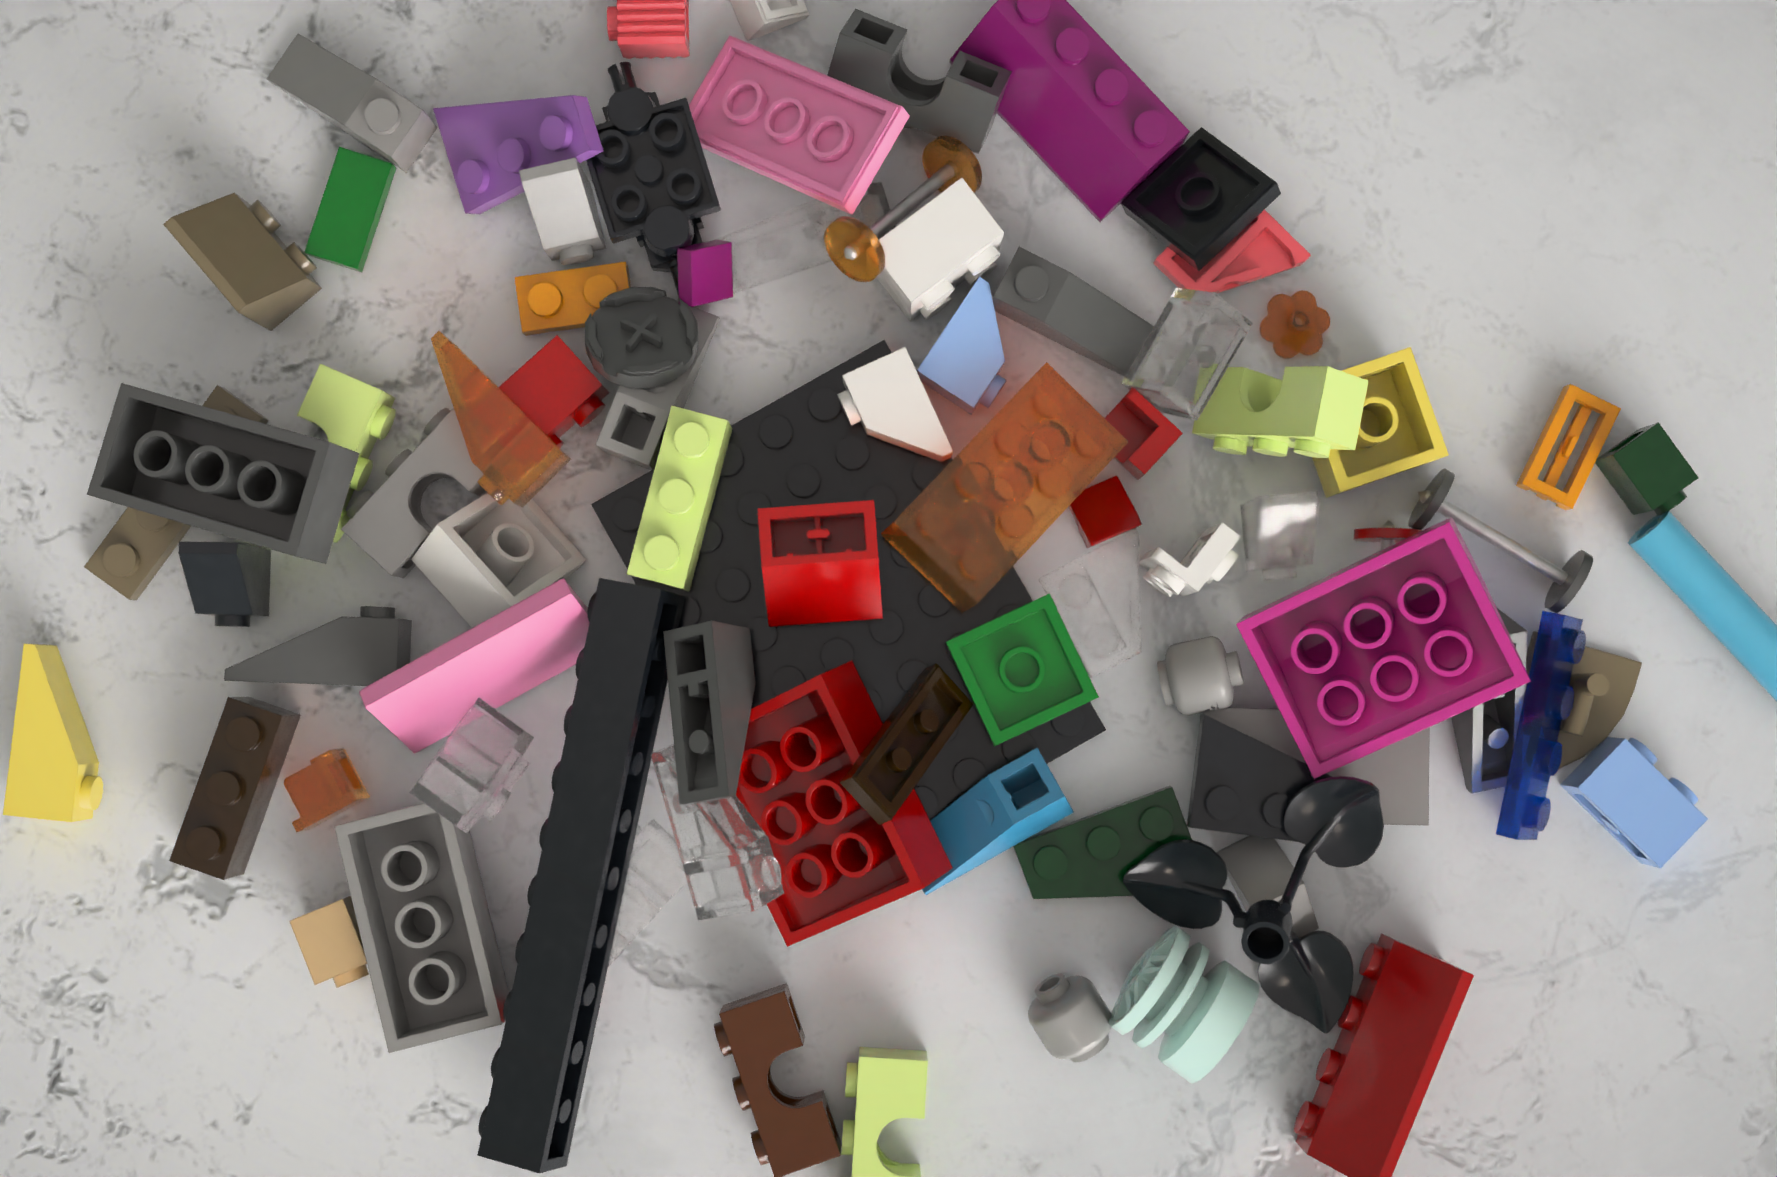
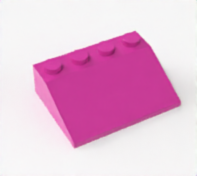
M1452 517L1247 614L1236 624L1314 779L1531 682L1481 573Z

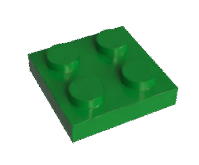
M1050 593L945 642L994 746L1099 698Z

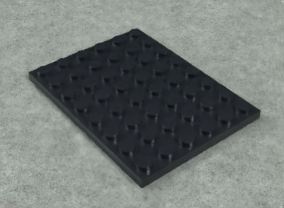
M885 340L731 425L733 428L689 592L632 577L636 585L658 588L685 596L679 628L711 620L750 628L756 684L751 709L851 660L883 724L923 670L936 663L973 703L945 642L1033 601L952 458L939 462L867 435L861 421L854 425L849 423L837 394L846 390L842 375L892 353ZM653 470L591 504L627 570L653 477ZM874 500L883 619L769 627L761 567L757 508ZM1088 702L994 746L973 703L969 712L914 789L929 820H932L987 775L1035 748L1039 749L1047 764L1106 731L1091 702Z

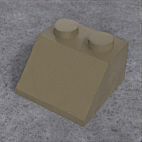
M234 192L175 215L163 224L235 310L270 331L322 289L310 275L317 268L316 265L295 242L286 247L274 232L281 224L259 200L250 205Z

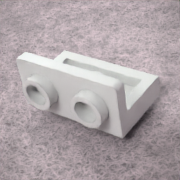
M1223 522L1202 533L1180 563L1164 550L1157 547L1145 553L1139 561V564L1148 570L1143 578L1167 597H1171L1173 593L1186 596L1199 592L1205 583L1209 585L1213 580L1218 582L1231 568L1239 556L1232 548L1241 536Z

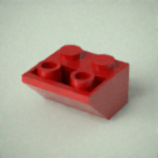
M874 500L757 508L761 567L769 627L883 619Z

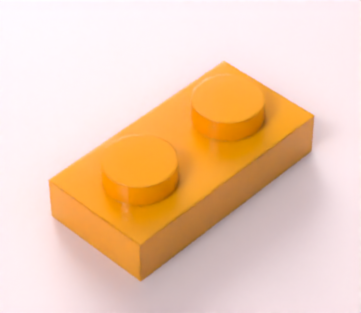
M618 262L515 277L522 333L527 336L584 328L590 313L593 316L594 312L600 308V302L612 293L631 287L627 263Z

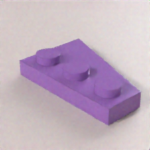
M568 95L433 108L465 214H482L525 192L519 170L576 158L580 164L603 152L588 99L584 96Z

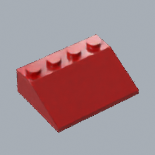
M852 660L751 709L736 796L717 800L787 947L919 891L953 868L915 789L909 794L892 820L879 825L840 784L841 780L883 725Z

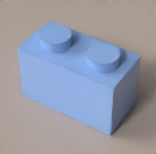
M1607 737L1577 766L1560 786L1641 864L1662 868L1708 818L1694 806L1698 802V798L1685 784L1673 777L1668 780L1653 766L1657 762V758L1644 744L1634 738H1630L1627 741L1625 738Z

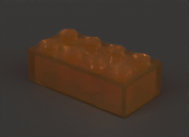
M1046 362L887 526L881 535L963 613L984 598L1122 450L1128 441Z

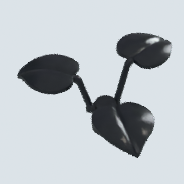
M1346 776L1330 777L1312 782L1298 791L1290 800L1285 812L1284 828L1292 839L1305 844L1299 854L1284 894L1279 902L1275 900H1261L1251 905L1247 912H1243L1234 893L1230 890L1222 889L1228 874L1224 860L1211 847L1194 840H1175L1161 845L1130 868L1123 878L1126 888L1144 907L1162 919L1184 928L1202 929L1213 926L1221 917L1222 901L1226 902L1234 916L1233 925L1237 928H1243L1241 943L1245 954L1253 961L1259 963L1258 980L1266 995L1283 1009L1307 1020L1325 1034L1330 1032L1338 1022L1350 998L1354 975L1352 957L1343 942L1329 932L1313 931L1299 939L1292 932L1293 920L1290 911L1309 859L1314 852L1326 864L1346 868L1357 866L1367 861L1376 852L1381 843L1384 820L1379 789L1369 781Z

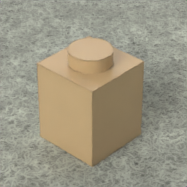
M351 896L289 921L314 985L333 978L336 988L369 974L365 965L367 961Z

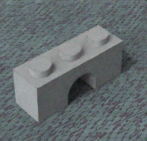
M458 403L451 411L448 408L440 410L424 428V433L427 437L413 452L409 449L401 452L387 467L385 474L389 478L375 493L369 490L362 494L347 511V516L351 519L341 530L391 576L404 578L415 567V563L411 559L433 530L426 523L421 513V499L430 484L442 478H455L469 492L480 496L514 459V456L495 435L471 412Z

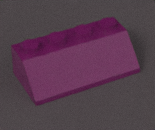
M998 0L992 5L949 61L952 65L959 51L1012 71L997 114L1099 222L1106 218L1180 148L1190 132L1066 0Z

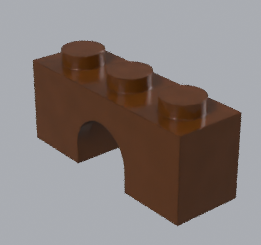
M787 983L723 1005L719 1013L721 1022L714 1024V1030L723 1056L733 1054L740 1075L732 1078L733 1087L742 1111L751 1109L758 1130L751 1132V1139L760 1165L770 1163L774 1177H782L841 1156L842 1143L824 1090L803 1097H793L780 1091L771 1077L770 1066L772 1062L782 1053L803 1046L805 1034Z

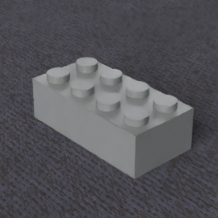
M461 794L334 826L388 1053L502 1025L505 1022L503 1007L509 991Z

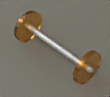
M939 136L927 144L923 151L922 162L928 179L870 228L863 222L848 216L839 217L828 225L824 233L825 247L831 260L842 273L858 282H870L881 274L885 267V254L879 238L936 190L942 193L960 178H963L974 193L978 191L982 183L981 167L973 152L963 142L951 136Z

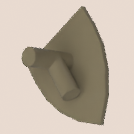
M1533 631L1526 655V671L1531 682L1526 684L1525 718L1534 744L1552 771H1556L1583 758L1609 736L1625 714L1635 690L1642 662Z

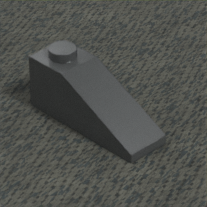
M1020 246L992 299L995 312L1136 383L1140 382L1164 332L1071 272Z
M361 606L360 617L342 616L226 668L224 681L368 686L410 663L412 620L395 619V608Z
M1498 609L1526 669L1527 630ZM1526 684L1451 717L1465 786L1471 794L1523 783Z
M711 620L663 631L680 805H691L735 797L756 685L750 628Z

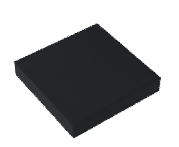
M1201 127L1123 200L1121 205L1129 217L1196 270L1200 271L1267 208L1281 192L1276 181Z

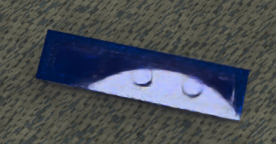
M1542 611L1529 673L1531 682L1527 683L1496 835L1516 840H1537L1538 831H1543L1548 823L1551 803L1550 799L1546 798L1550 775L1554 776L1557 773L1562 759V744L1557 742L1561 722L1570 715L1574 702L1573 687L1569 686L1573 665L1580 662L1585 650L1586 635L1581 630L1583 619Z

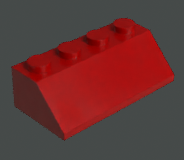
M1381 933L1377 944L1371 943L1364 952L1359 967V974L1363 975L1355 997L1350 995L1347 1006L1337 1022L1338 1027L1342 1028L1334 1049L1327 1048L1319 1061L1316 1080L1320 1081L1314 1098L1312 1102L1305 1101L1294 1125V1132L1298 1134L1295 1142L1307 1155L1347 1177H1392L1474 977L1473 974L1443 959Z

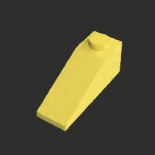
M24 644L3 815L65 822L92 819L93 810L99 807L102 799L103 781L98 776L99 761L60 652L56 645Z

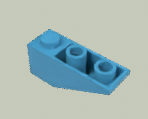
M1038 748L987 775L930 820L953 868L922 890L925 895L1074 813Z

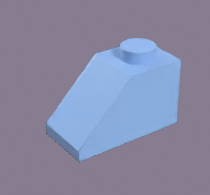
M980 276L917 370L922 383L971 415L979 403L989 408L1007 381L998 375L1003 368L1005 358L989 282Z

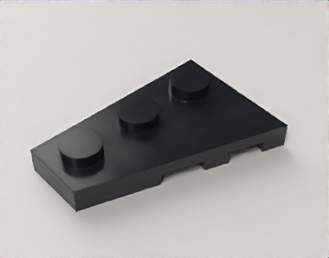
M1201 714L1187 826L1190 828L1298 842L1292 839L1284 828L1285 812L1290 800L1303 787L1332 776L1324 774L1314 779L1306 763L1205 714Z

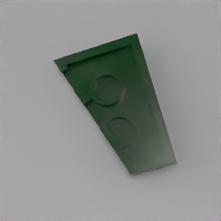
M1167 786L1027 838L1013 847L1033 899L1133 896L1123 883L1124 875L1152 851L1171 841L1192 840L1173 787Z

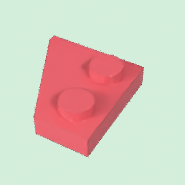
M1264 209L1200 271L1196 270L1169 247L1155 259L1153 264L1194 302L1301 266L1311 254Z

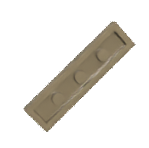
M219 385L215 387L202 405L267 424L269 421ZM127 507L84 568L127 599L137 601L179 544V541L182 540L190 529L191 525Z

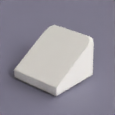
M730 0L747 40L759 38L806 19L810 15L804 0Z

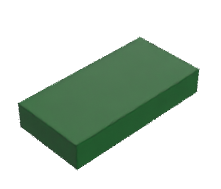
M339 147L304 252L311 257L362 273L396 167L392 163Z

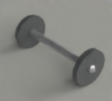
M1445 468L1433 478L1425 491L1418 492L1420 499L1408 521V526L1412 529H1423L1436 512L1447 518L1452 517L1455 523L1553 580L1554 582L1547 593L1544 605L1545 608L1554 613L1562 611L1572 601L1578 591L1582 590L1581 587L1593 564V556L1583 550L1578 551L1560 569L1444 500L1455 477L1454 473Z

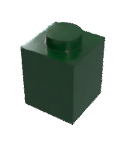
M1659 422L1636 430L1597 458L1595 462L1633 515L1653 510L1657 516L1668 512L1687 498L1683 489L1699 478Z

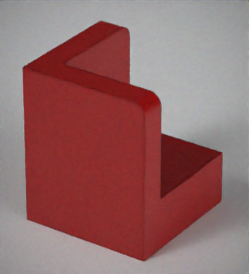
M1131 388L1092 431L1091 436L1139 480L1175 443L1183 432L1136 389Z

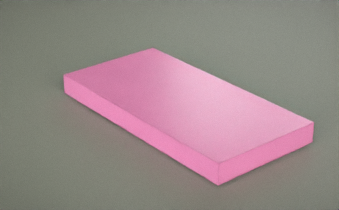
M732 36L728 37L689 104L703 149L851 215L855 212L910 117L906 110L898 104Z
M565 578L560 579L363 688L359 693L364 706L415 754L576 665L578 655L586 643L590 624L587 615L588 608Z

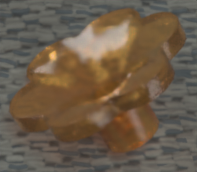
M1298 291L1291 297L1285 294L1273 296L1267 304L1268 315L1260 323L1259 331L1261 336L1265 340L1273 342L1274 352L1281 358L1289 359L1298 353L1308 356L1318 352L1323 344L1322 333L1330 326L1328 312L1317 307L1314 295L1308 291ZM1295 318L1301 319L1302 325H1298Z

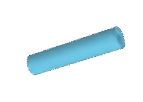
M1670 511L1650 519L1630 538L1628 544L1777 702V625Z

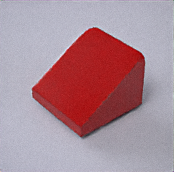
M1118 476L1065 497L1086 548L1095 546L1142 525L1138 513Z

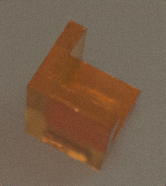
M345 748L328 750L310 760L311 765L285 778L284 786L301 818L292 822L297 833L310 830L370 798Z

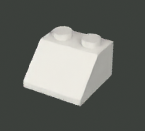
M513 477L439 522L411 559L472 628L563 578L566 580L586 561L585 557Z

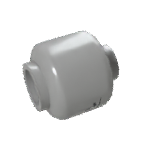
M1215 636L1170 645L1166 651L1165 660L1157 662L1160 685L1166 705L1175 704L1178 711L1186 716L1230 707L1234 700L1233 686L1244 684L1237 651L1226 653L1223 643Z
M1060 973L1046 978L1036 987L1035 994L1037 997L1029 1007L1028 1018L1035 1032L1052 1056L1058 1059L1082 1062L1095 1056L1107 1045L1109 1041L1108 1033L1111 1029L1109 1025L1111 1012L1089 979L1083 976L1065 978Z

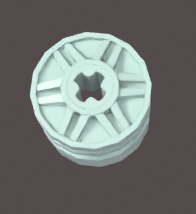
M1175 925L1167 930L1152 947L1142 954L1127 975L1121 987L1120 995L1111 1011L1109 1025L1122 1035L1134 1028L1132 1040L1141 1048L1150 1045L1164 1032L1165 1035L1160 1045L1158 1059L1187 1081L1194 1083L1201 1080L1216 1066L1236 1040L1252 1013L1259 995L1260 985L1225 960L1215 965L1203 976L1210 950L1200 942L1188 949L1191 936Z

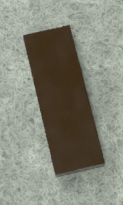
M937 663L925 668L841 780L840 784L879 825L892 820L969 712L973 703Z

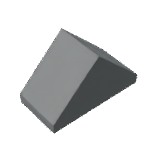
M1249 835L1217 852L1226 864L1227 875L1246 912L1251 905L1258 901L1275 900L1279 902L1294 867L1275 839ZM1302 879L1290 911L1293 920L1292 932L1299 939L1319 929Z

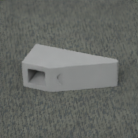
M689 306L698 322V353L691 367L676 380L655 388H628L620 385L595 445L610 455L654 471L671 405L684 409L720 318L718 316Z

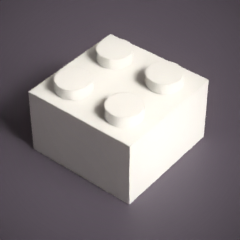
M960 178L869 247L870 270L910 322L920 314L928 320L953 300L950 294L958 285L966 280L970 286H973L979 276L984 279L997 267L995 260L1000 256L999 250L1004 231L964 179Z

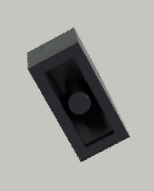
M179 541L178 553L195 614L215 615V626L250 627V616H269L270 549L237 542Z

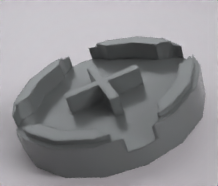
M630 287L608 295L600 302V308L594 312L593 316L590 313L585 322L586 354L593 368L608 381L628 388H655L676 380L691 367L698 353V322L689 305L680 298L679 304L676 300L667 297L666 291L654 287Z

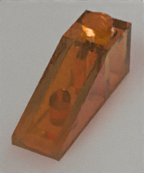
M438 331L431 338L471 461L484 473L477 482L500 505H503L510 499L514 504L524 507L571 458L451 339L441 331Z

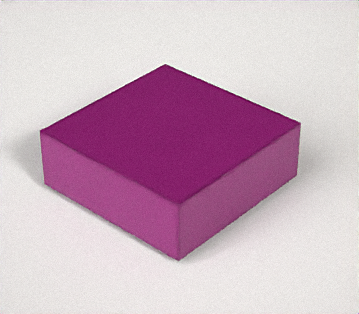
M717 239L677 249L679 298L694 307L733 297L732 242Z

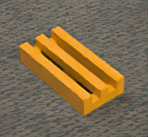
M1572 384L1563 387L1516 486L1525 491L1531 490L1537 493V497L1545 501L1551 500L1557 503L1556 506L1564 510L1573 509L1621 408ZM1574 402H1577L1580 405L1543 481L1537 478ZM1593 410L1600 415L1563 491L1555 488Z

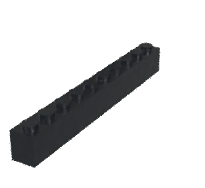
M599 578L597 591L589 601L587 615L590 624L585 647L579 653L576 661L575 670L578 681L573 704L568 708L564 718V733L566 737L561 761L556 765L552 775L551 783L554 794L549 817L545 820L540 832L539 842L542 851L537 874L532 879L528 888L527 900L530 908L525 932L520 936L516 945L515 959L518 965L513 988L507 995L503 1007V1017L506 1022L501 1045L491 1063L493 1083L488 1105L483 1110L479 1120L478 1131L481 1140L477 1156L536 1173H543L567 1166L668 681L663 631L679 628L685 596L658 588Z

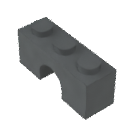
M855 8L839 33L827 76L902 106L910 115L904 128H916L941 138L950 147L968 149L979 154L992 128L1012 71L959 51L944 78L938 80L922 79L907 68L902 57V46L908 29Z

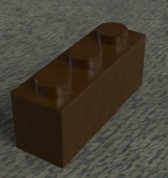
M251 697L227 698L172 851L170 862L222 880L245 873L298 725L300 714Z

